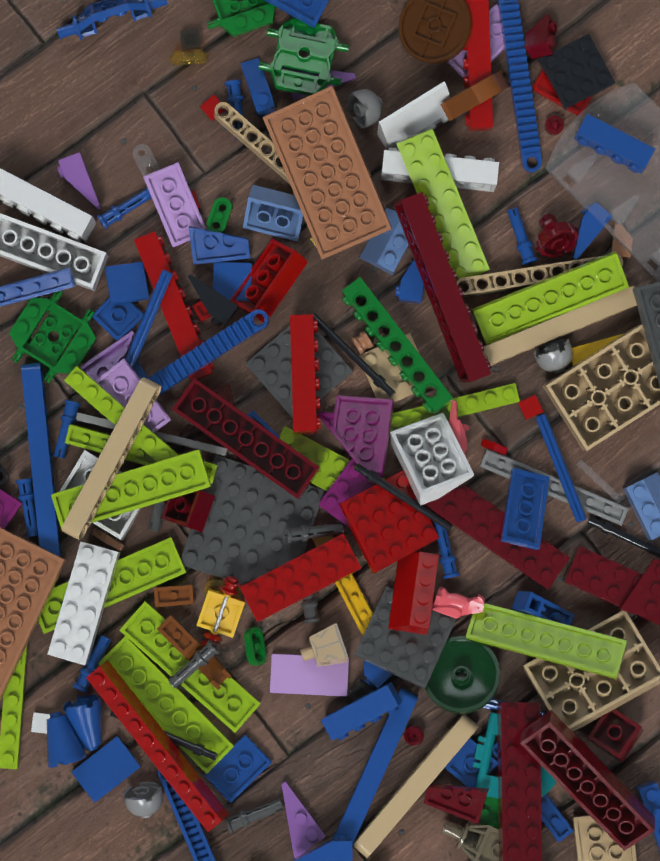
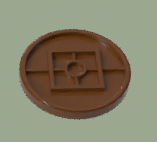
M409 0L404 6L399 19V37L403 47L412 57L428 64H440L456 57L465 48L472 31V15L465 0Z

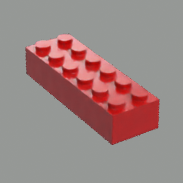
M313 314L290 315L294 434H317V429H321L320 416H316V410H320V397H316V391H319V377H315V372H319V360L314 355V352H318V339H314V333H318L317 319H313Z
M343 533L241 586L240 589L256 621L260 622L361 570V566Z

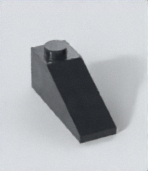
M190 274L188 278L209 315L212 317L211 321L219 327L222 324L227 326L238 310V305Z

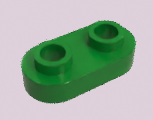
M221 197L214 201L206 224L208 230L221 233L225 231L232 212L231 202L227 198ZM221 205L226 206V210L220 211L219 207ZM215 223L220 224V227L218 229L213 228V225Z
M258 627L248 628L244 633L248 662L252 666L263 665L266 661L263 632Z

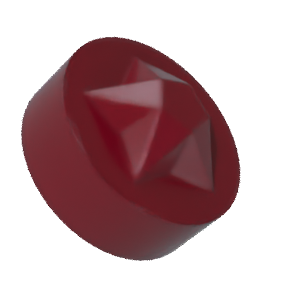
M554 115L546 120L544 127L548 134L555 136L562 132L564 122L562 118Z
M410 726L404 732V739L409 745H419L424 740V731L419 726Z

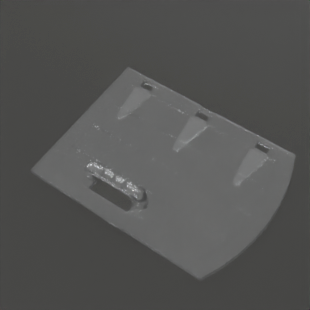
M632 83L602 96L583 110L558 140L545 169L660 282V108L635 83ZM587 114L655 148L642 174L634 173L627 166L616 164L608 156L599 155L594 149L577 143L574 137ZM568 176L574 182L572 187L563 178ZM609 216L616 224L614 228L605 221ZM650 259L659 266L656 270L647 263Z

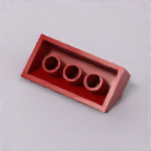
M271 239L253 265L252 271L230 301L238 305L247 314L255 310H263L271 317L308 261L296 250ZM251 277V286L247 288L245 293L250 301H236V298ZM257 314L254 319L262 323L264 322V316L262 314Z
M414 552L397 561L388 629L427 635L439 555Z

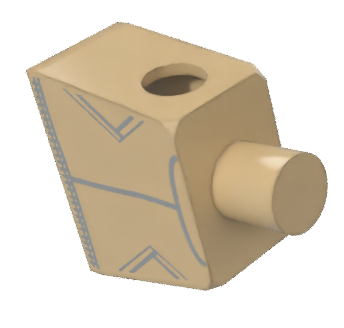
M337 623L310 636V647L300 650L303 661L314 658L317 667L348 662V655Z

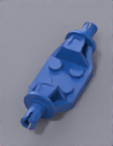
M102 0L89 4L77 19L75 14L72 15L73 21L71 24L57 27L56 29L60 40L76 34L81 41L83 37L98 33L95 21L104 22L114 15L123 16L129 10L134 21L148 16L153 18L152 10L168 5L167 0ZM133 10H143V11L134 13Z

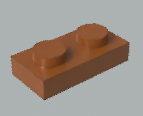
M193 585L154 588L155 607L194 604Z

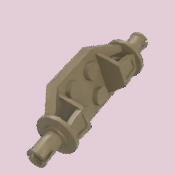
M447 821L445 822L444 827L448 829L442 828L441 833L456 839V848L461 849L471 861H499L498 829L490 825L470 826L469 823H466L461 829Z

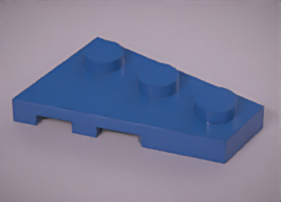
M189 226L193 265L250 258L248 238Z

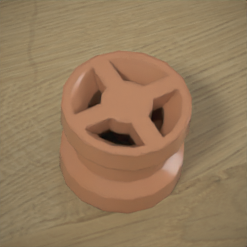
M361 331L359 336L350 338L360 355L364 353L365 349L373 347L372 342L364 331Z

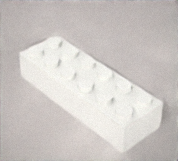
M388 148V150H384L381 180L412 183L399 149ZM445 154V160L457 188L494 192L497 186L499 162H495V159L492 158L476 160V157L473 156L457 158V155Z
M0 168V200L3 201V204L11 208L16 206L19 212L28 217L30 214L33 215L36 221L43 225L51 224L50 226L53 227V230L61 234L66 232L70 236L69 238L76 242H87L96 225V221L91 215Z
M0 213L1 257L44 273L70 267L76 285L96 291L109 257L106 252Z
M80 542L47 655L82 665L88 664L120 552Z

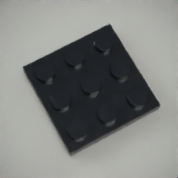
M589 34L553 51L552 55L538 59L564 110L615 85L612 75Z

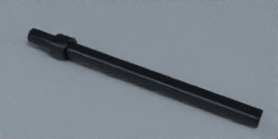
M316 313L313 314V319H317V326L373 380L375 386L381 388L389 397H392L396 392L386 383V379L382 375H378Z
M359 463L355 465L354 470L365 476V479L370 483L377 484L449 531L452 528L453 524L425 506L420 505L419 502L380 478L379 474L375 471L368 470Z
M591 516L588 519L587 523L600 529V532L606 535L611 534L660 558V549L612 527V524L606 521L601 522Z
M111 711L110 716L118 719L113 711ZM163 730L173 743L193 751V754L198 756L203 755L216 760L218 753L205 748V745L198 742L195 744Z

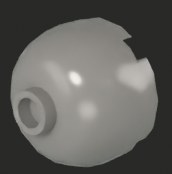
M368 89L356 90L348 95L349 111H354L356 117L352 118L357 126L360 128L370 127L379 120L383 107L382 99Z
M564 339L544 344V349L539 350L538 347L533 352L539 367L548 372L561 373L565 371V367L570 364L573 358L569 339L566 342Z
M142 782L139 783L140 787L134 789L133 785L128 787L124 791L123 797L130 813L142 818H149L160 809L163 802V793L158 783Z

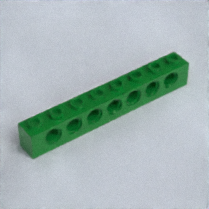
M359 277L344 288L341 299L345 305L353 308V315L359 322L363 321L366 325L364 329L368 335L376 338L378 348L382 352L386 351L389 355L387 359L391 365L399 368L401 371L399 375L405 382L409 381L412 385L411 391L416 397L420 396L424 401L422 405L427 412H432L435 415L453 401L451 394L362 278ZM364 298L366 304L359 306L356 304V300ZM370 313H375L378 318L375 321H370L367 316ZM387 328L390 333L387 336H382L379 334V330ZM393 343H398L401 349L393 351L390 346ZM410 358L413 363L411 366H404L402 360ZM416 373H421L424 376V380L418 382L413 376ZM428 388H432L435 390L436 395L429 397L425 394V391Z

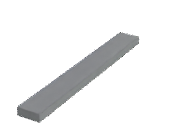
M77 413V421L110 429L115 428V425L107 419ZM155 432L164 442L227 456V448Z
M486 449L479 467L507 479H510L513 468L548 476L550 480L547 495L569 504L560 479ZM574 485L584 511L622 526L629 509L628 507Z

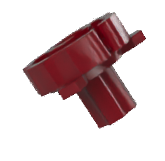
M550 213L543 215L539 220V225L543 231L538 235L539 240L536 241L537 252L550 258L563 256L562 250L565 253L571 252L579 238L578 228L574 227L572 223L567 224L566 221L558 222L556 217Z

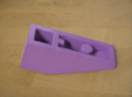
M80 152L58 160L60 166L57 169L60 177H65L66 181L97 210H100L101 206Z

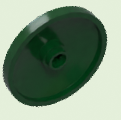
M466 636L448 638L425 690L437 706L448 712L465 714L477 711L486 706L498 690L500 668L497 658L486 644L466 639Z

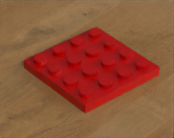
M404 470L384 479L418 502ZM377 484L339 503L372 573L384 569L439 539L428 517Z

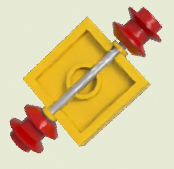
M227 576V578L222 579L225 582L224 586H220L222 592L208 589L196 625L211 631L203 634L206 637L205 641H201L203 647L209 639L215 642L216 645L217 642L222 641L218 633L231 638L234 636L245 604V600L231 596L238 594L236 586H241L236 577Z

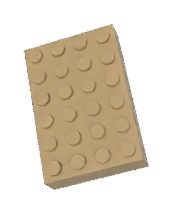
M642 324L635 326L542 386L583 451H588L660 405V386Z
M621 611L588 629L589 631L627 640L617 679L539 658L523 665L525 673L547 711L552 710L572 732L660 684V666L625 611Z

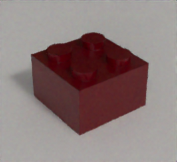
M199 490L169 499L166 502L161 519L203 532L215 496Z
M614 709L601 716L587 738L591 743L622 763L644 730L642 726Z

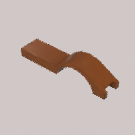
M502 70L441 103L440 105L449 121L509 88L510 85L506 82Z
M171 615L157 629L189 661L194 657L197 650L200 651L203 648ZM214 656L207 665H202L198 668L217 690L221 688L220 685L227 677L229 679L232 677Z

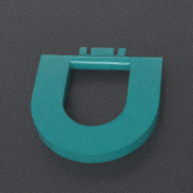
M490 713L486 736H478L477 740L484 743L483 745L477 744L474 759L480 760V763L473 762L472 767L479 768L475 788L489 789L487 797L498 799V777L488 775L495 736L497 735V714ZM541 766V797H543L552 789L556 780Z

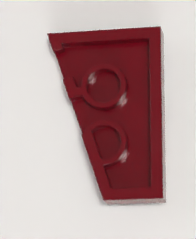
M653 559L619 610L658 621L660 614V560Z
M430 784L427 788L424 804L478 824L489 789Z

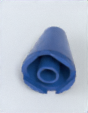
M96 694L77 697V701L71 703V700L65 702L63 710L82 747L87 749V751L98 749L102 742L101 696L97 697Z
M61 711L49 714L50 718L46 719L48 768L58 767V763L66 765L86 758V753L66 714H61Z

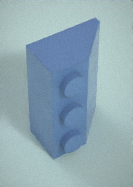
M252 185L248 196L243 228L298 242L304 216L295 195Z
M386 208L385 212L393 229L369 239L359 258L393 276L409 245L396 211Z
M657 472L623 488L648 541L660 536V476Z

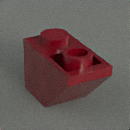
M550 14L545 15L526 33L524 47L531 59L553 54L558 26Z

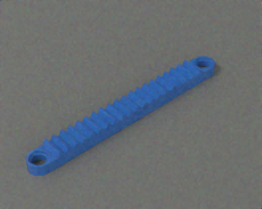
M497 0L522 167L526 172L534 173L540 169L542 158L526 48L524 47L525 41L523 39L524 34L522 32L518 0ZM528 158H534L537 161L535 168H530L527 165Z
M255 310L148 379L161 385L160 396L266 328L270 322L269 315L263 310ZM257 314L264 316V322L261 325H257L254 321Z
M158 770L159 779L194 861H217L201 823Z

